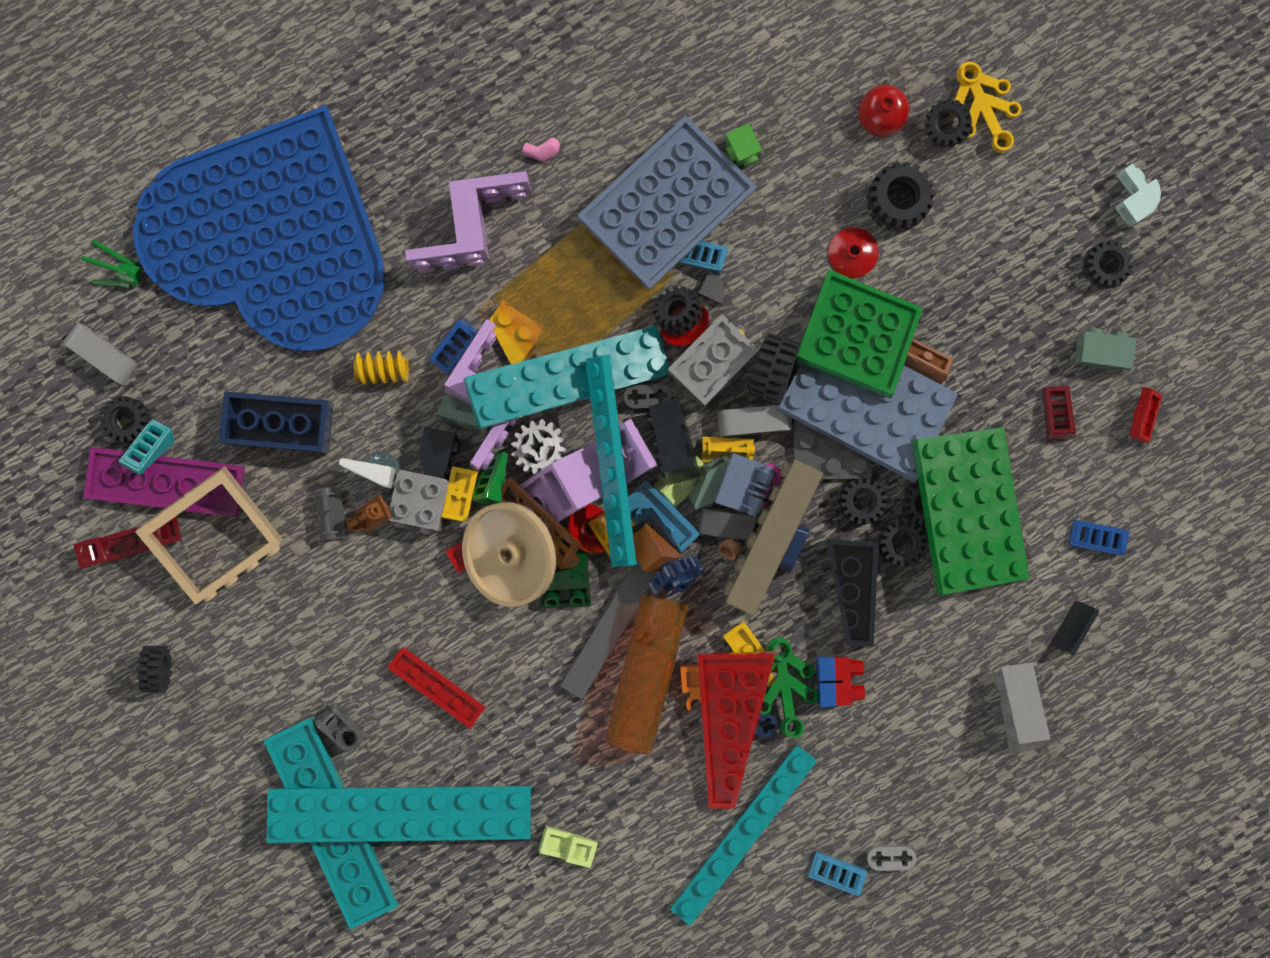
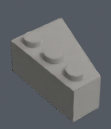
M1033 663L1001 667L995 676V685L997 691H1000V706L1004 716L1009 753L1040 749L1051 739Z

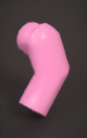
M549 138L538 147L525 143L522 155L544 162L558 153L560 143L556 138Z

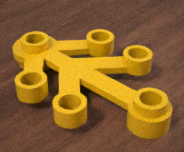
M965 62L958 68L956 73L960 86L955 100H959L960 103L964 104L969 89L974 97L969 111L972 118V134L967 139L972 138L976 133L975 125L981 111L993 136L991 140L992 148L998 153H1005L1012 147L1014 138L1010 132L1001 129L992 108L1003 111L1008 118L1014 119L1021 113L1022 107L1018 102H1008L984 93L981 85L993 88L998 96H1005L1010 91L1011 84L1006 79L999 80L982 74L980 66L974 62ZM965 72H971L973 74V78L967 79L965 77ZM1004 84L1006 91H1001L998 85ZM1014 106L1017 109V113L1012 114L1009 111V107ZM998 139L1004 140V147H1000L997 144Z

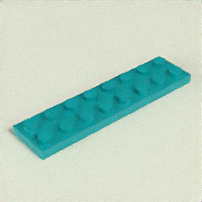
M656 325L464 377L463 381L478 428L483 429L590 398L585 360L588 358L610 355L614 391L669 376L667 370L670 366Z
M313 717L263 740L285 788L345 787ZM370 841L310 842L350 930L399 906Z

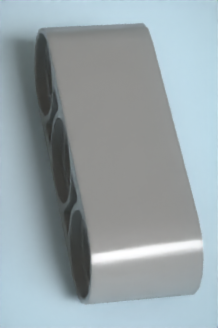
M80 322L76 323L62 342L69 349L121 385L126 383L139 365Z
M779 405L717 411L719 437L792 431L793 422L791 417L777 410Z

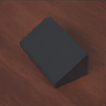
M1075 601L1051 644L1066 654L1075 655L1098 616L1099 610L1082 602Z

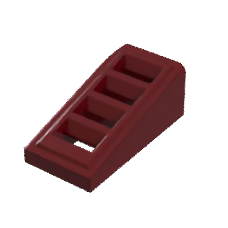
M1043 387L1047 441L1072 440L1076 435L1070 387ZM1050 396H1063L1064 400H1051ZM1064 406V410H1052V407ZM1053 417H1065V420L1054 421ZM1055 427H1066V429L1055 430Z

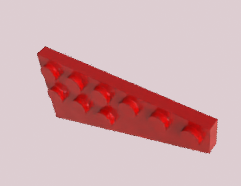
M776 651L698 654L709 808L734 809L737 805Z

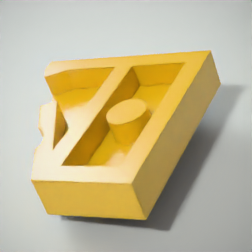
M502 301L489 319V321L496 324L494 332L497 334L496 337L511 364L524 361L545 331L504 301Z

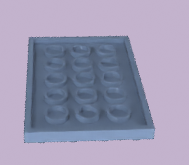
M685 116L577 215V219L649 291L756 190L757 186Z
M801 363L777 410L900 476L915 482L918 479L912 440L939 435L958 393L904 365L894 395L889 399Z

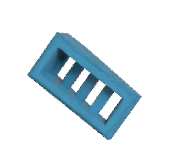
M701 241L696 246L699 248L696 260L691 259L692 250L686 258L684 257L679 262L705 271L710 270L721 275L728 247ZM704 249L709 251L706 262L701 261ZM713 253H719L716 264H711Z
M818 851L815 852L808 873L810 878L856 896H860L867 876L865 868ZM823 860L827 863L823 875H820L818 872ZM834 864L836 869L833 878H829L832 865ZM844 868L847 871L843 882H840L839 878ZM854 872L857 876L852 886L849 883Z

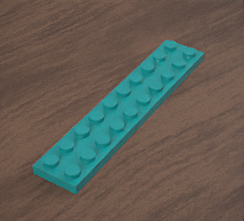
M531 786L268 789L267 843L530 839Z

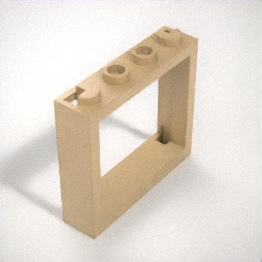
M225 466L142 524L136 531L138 536L195 605L202 600L205 603L210 601L217 595V589L223 585L226 588L238 580L237 575L245 570L248 573L259 565L258 560L266 555L269 558L280 550L279 545L282 541V537ZM222 483L268 542L199 591L153 535V532Z

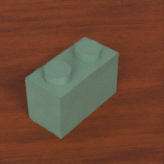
M1088 328L1087 331L1078 334L1074 365L1123 372L1133 369L1137 338L1128 337V333L1112 332V335L1103 334L1101 329Z

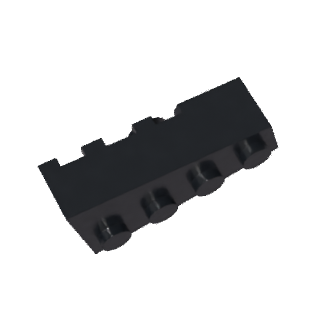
M826 539L847 645L874 647L879 542Z

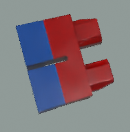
M816 656L817 679L819 680L817 681L818 705L820 707L852 705V701L865 699L864 685H851V675H864V661L850 659L847 656Z

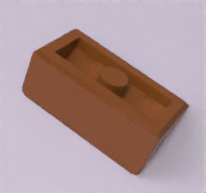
M913 338L904 365L942 384L948 376L954 359Z

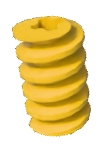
M397 350L396 358L392 357L390 351H387L386 357L382 358L380 351H377L375 359H372L370 352L366 353L365 359H362L360 353L356 352L353 365L356 385L359 379L364 385L368 384L369 379L373 384H377L380 378L383 383H388L390 377L394 383H398L400 376L403 382H408L407 356L403 357L400 350Z

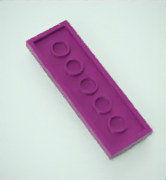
M90 447L83 498L166 508L224 466L243 488L246 467L160 456L141 475H138L120 465L119 460L126 451ZM137 457L133 458V460L137 461L138 463L141 462V460ZM221 483L184 511L239 517L240 505Z

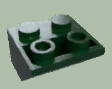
M578 549L575 555L580 561L574 568L560 569L556 565L554 577L549 588L539 597L540 609L591 606L588 553Z

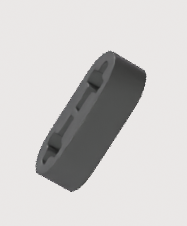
M661 384L634 385L626 389L623 399L626 406L631 409H649V406L659 404L658 399H649V395H656L658 390L661 389L663 394L668 395V398L663 400V402L671 400L672 393L667 386ZM632 391H637L638 395H646V399H639L638 404H633L632 400H628L627 397L632 395Z

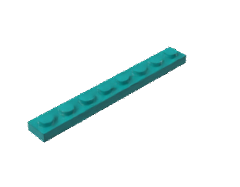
M600 355L585 360L610 549L609 555L612 567L631 566L637 564L610 355Z
M795 744L671 905L670 910L690 926L815 765L817 760Z

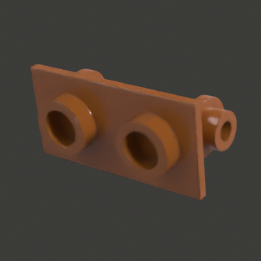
M381 494L355 511L357 515L348 519L347 526L352 531L364 529L365 534L391 519L388 505L384 502Z

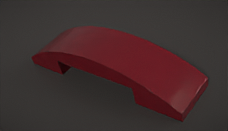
M177 516L153 532V535L163 547L183 540ZM139 527L73 544L80 569L150 551V549L136 533Z

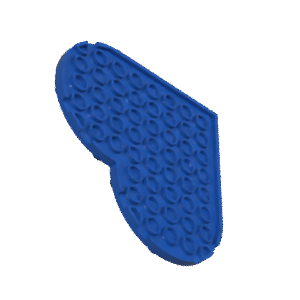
M327 105L181 158L157 173L154 181L147 189H144L136 206L138 208L136 220L133 223V239L139 261L151 280L169 295L189 304L219 307L236 303L248 324L265 339L276 345L304 352L321 351L336 347L356 336L369 323L380 304L385 284L383 256Z

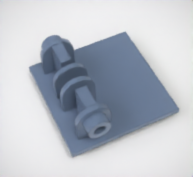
M732 453L714 502L757 517L758 512L761 513L763 498H767V495H764L765 491L770 490L767 486L770 485L772 477L775 476V473H773L774 467Z

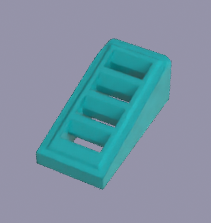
M152 419L119 460L120 465L141 475L175 442L172 430ZM137 457L141 460V462L138 463L137 461L133 460V458Z

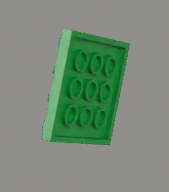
M828 270L800 343V350L796 361L891 399L899 381L923 307Z

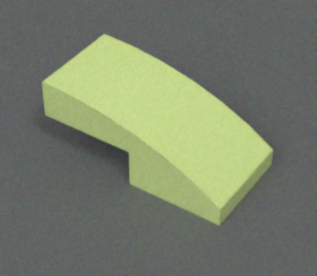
M545 826L538 851L541 854L562 858L568 863L591 868L598 842L554 827Z

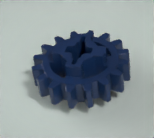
M689 556L686 559L680 557L677 560L668 561L661 566L662 568L659 572L655 573L656 576L650 579L651 582L648 585L654 596H659L660 598L666 594L667 596H673L676 593L684 592L696 580L695 577L701 575V571H703L702 565L696 556Z

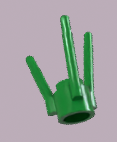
M92 240L93 245L124 263L114 266L93 258L81 256L82 261L114 271L115 278L119 279V281L93 279L91 281L92 284L120 286L130 289L131 285L137 286L142 274V268L138 267V262L129 260L104 244Z

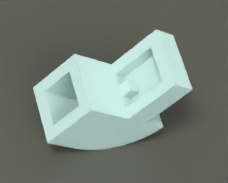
M1131 164L1117 175L1131 195L1115 207L1129 228L1152 213L1158 206L1161 197L1160 185L1157 179L1147 184L1143 172L1136 168L1134 164Z

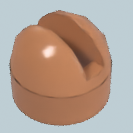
M727 538L719 545L720 553L728 560H734L741 552V543H737L732 538Z

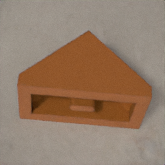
M645 523L633 533L635 556L643 571L659 572L662 568L661 566L666 562L682 558V555L648 524Z

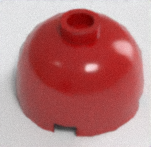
M880 84L871 88L862 97L858 107L859 121L869 134L876 137H889L897 133L904 127L909 116V102L906 95L899 88L890 84Z

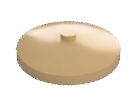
M501 502L481 509L469 521L463 537L462 554L466 571L472 583L481 594L496 604L507 607H519L538 599L546 592L554 577L556 554L548 529L535 513L516 503Z

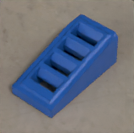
M459 319L429 357V360L449 375L459 363L477 335L478 330L465 319ZM460 329L471 336L469 340L459 332ZM456 337L460 342L464 344L463 348L456 344L452 339ZM449 345L458 354L454 356L445 347ZM440 353H443L452 361L450 365L439 357Z
M1073 520L1068 545L1124 556L1129 531ZM1082 527L1086 528L1084 542L1079 541ZM1097 530L1094 544H1090L1092 532ZM1104 532H1107V538L1104 547L1101 546L1103 534ZM1115 534H1116V535H1117V539H1116V544H1115V549H1114V548H1112V546H1113L1114 537H1115Z

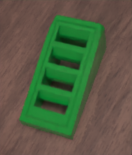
M506 452L495 453L487 469H482L474 489L472 502L485 506L492 503H501V488L504 485L507 463Z

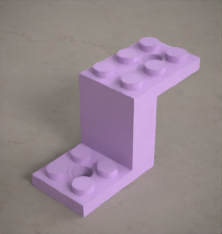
M527 172L450 181L449 187L457 243L405 250L406 261L414 270H418V273L432 272L433 267L441 266L446 270L456 269L458 264L468 263L469 266L483 265V261L489 260L481 200H486V203H496L501 201L503 197H511L513 200L526 198V194H531Z
M486 319L444 384L445 393L471 409L472 406L463 378L476 374L475 372L482 362V352L484 350L489 351L496 340L497 334L494 332L496 324ZM518 419L492 427L470 462L471 469L478 471V473L481 468L487 469L495 455L491 453L494 447L500 448L508 434L505 431L508 425L513 427Z
M631 419L619 426L626 484L657 465ZM596 442L551 463L519 486L558 522L602 499L603 493L599 476L600 470ZM529 505L524 506L533 512V509ZM543 522L546 528L549 529L550 525L547 522Z

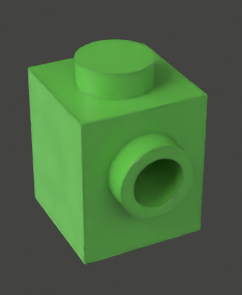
M749 123L726 133L724 141L727 148H725V152L732 162L735 161L737 167L742 165L749 167L759 161L758 158L761 156L762 149Z

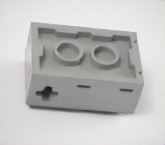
M721 314L668 368L667 372L704 408L758 353L759 349L754 344L750 345L751 341L745 337L744 332L737 329L731 322L728 324V319Z

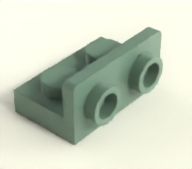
M447 396L443 397L437 411L436 421L486 435L488 427L478 428L473 409L457 399Z

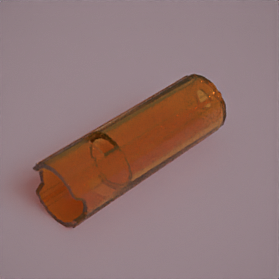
M646 594L641 595L605 741L610 746L646 755L652 753L689 605Z

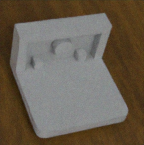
M400 470L397 473L389 509L391 515L389 520L395 522L394 527L409 529L410 525L420 527L419 532L432 535L435 534V530L442 531L444 521H441V516L448 489V481L442 478Z

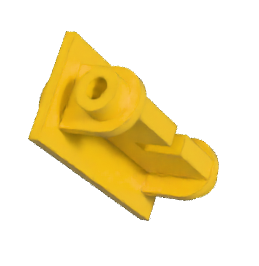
M703 437L702 462H709L724 454L730 459L732 453L753 460L755 452L754 439Z

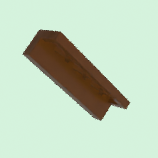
M512 478L507 479L501 488V502H511L522 506L529 505L533 509V513L539 518L541 516L543 518L541 521L547 522L551 527V531L549 529L548 531L554 543L556 565L560 569L574 568L580 561L575 554L582 544ZM510 489L516 493V498L512 494H507ZM564 538L571 547L568 548L559 539Z

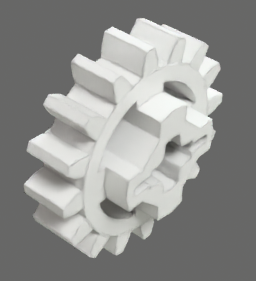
M541 419L539 425H537L536 422L531 420L529 428L524 425L521 426L522 434H514L518 438V442L511 443V446L517 448V451H514L512 456L519 458L516 464L519 467L524 466L523 471L530 473L532 470L535 475L551 463L561 459L562 453H568V450L562 447V445L567 443V439L560 437L563 431L559 428L555 430L556 425L552 422L547 425L546 421ZM542 432L551 434L553 438H544ZM541 443L544 446L540 447V452L538 453L536 449L539 448V444ZM535 457V461L538 464L530 463L527 458Z

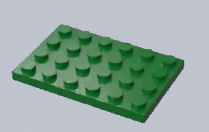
M1004 427L912 440L937 595L1030 579Z

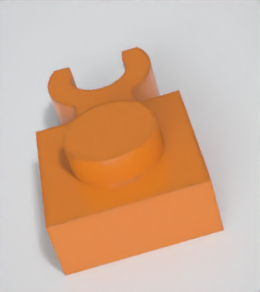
M698 664L680 665L682 693L690 692L686 700L688 710H691L693 700L701 702Z

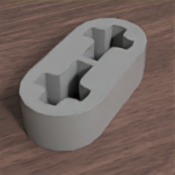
M903 844L874 845L866 852L867 863L872 869L877 871L910 870L916 864L917 859L915 852L909 846ZM877 851H880L882 856H889V859H881L880 864H876L871 858L876 856ZM902 851H905L910 856V859H906V863L902 864L900 859H893V856H901Z

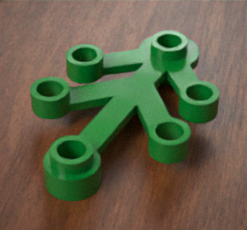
M776 637L769 641L766 652L775 651L778 645L781 647V652L775 655L772 670L776 666L777 676L765 693L763 702H765L766 706L760 714L765 715L771 711V704L780 692L784 714L781 731L787 737L798 738L804 731V724L801 719L795 717L791 689L801 695L802 701L808 704L817 702L818 692L815 689L808 688L790 675L787 663L797 669L799 677L809 679L814 675V667L792 654L791 644L788 640ZM805 666L808 667V673L806 675L803 674V668ZM811 691L812 698L808 700L807 693ZM792 722L793 728L792 730L788 731V724Z

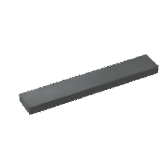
M638 560L636 561L637 565L632 567L561 684L562 688L580 699L584 698L649 591L648 583L651 582L650 579L656 576V572L643 571Z

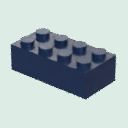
M224 391L219 443L231 446L329 454L334 403L320 399Z

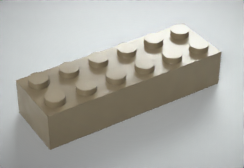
M791 458L790 462H784L779 472L782 479L778 486L773 485L768 495L771 502L767 509L764 507L761 509L762 511L756 520L759 526L756 532H750L745 543L748 549L745 555H739L734 565L737 572L734 578L729 577L725 583L723 594H725L726 603L755 616L824 473Z

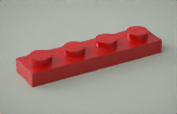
M405 646L399 650L387 667L470 729L486 708L484 704Z

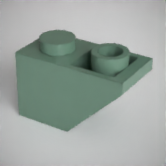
M725 454L701 466V477L696 478L689 496V501L696 510L702 509V507L708 508L714 504L730 460Z

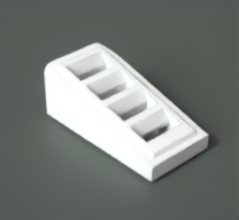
M344 458L340 459L339 464L342 467L383 487H393L396 471L394 467Z

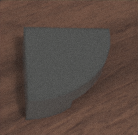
M709 270L699 295L722 305L724 300L723 283L714 272Z

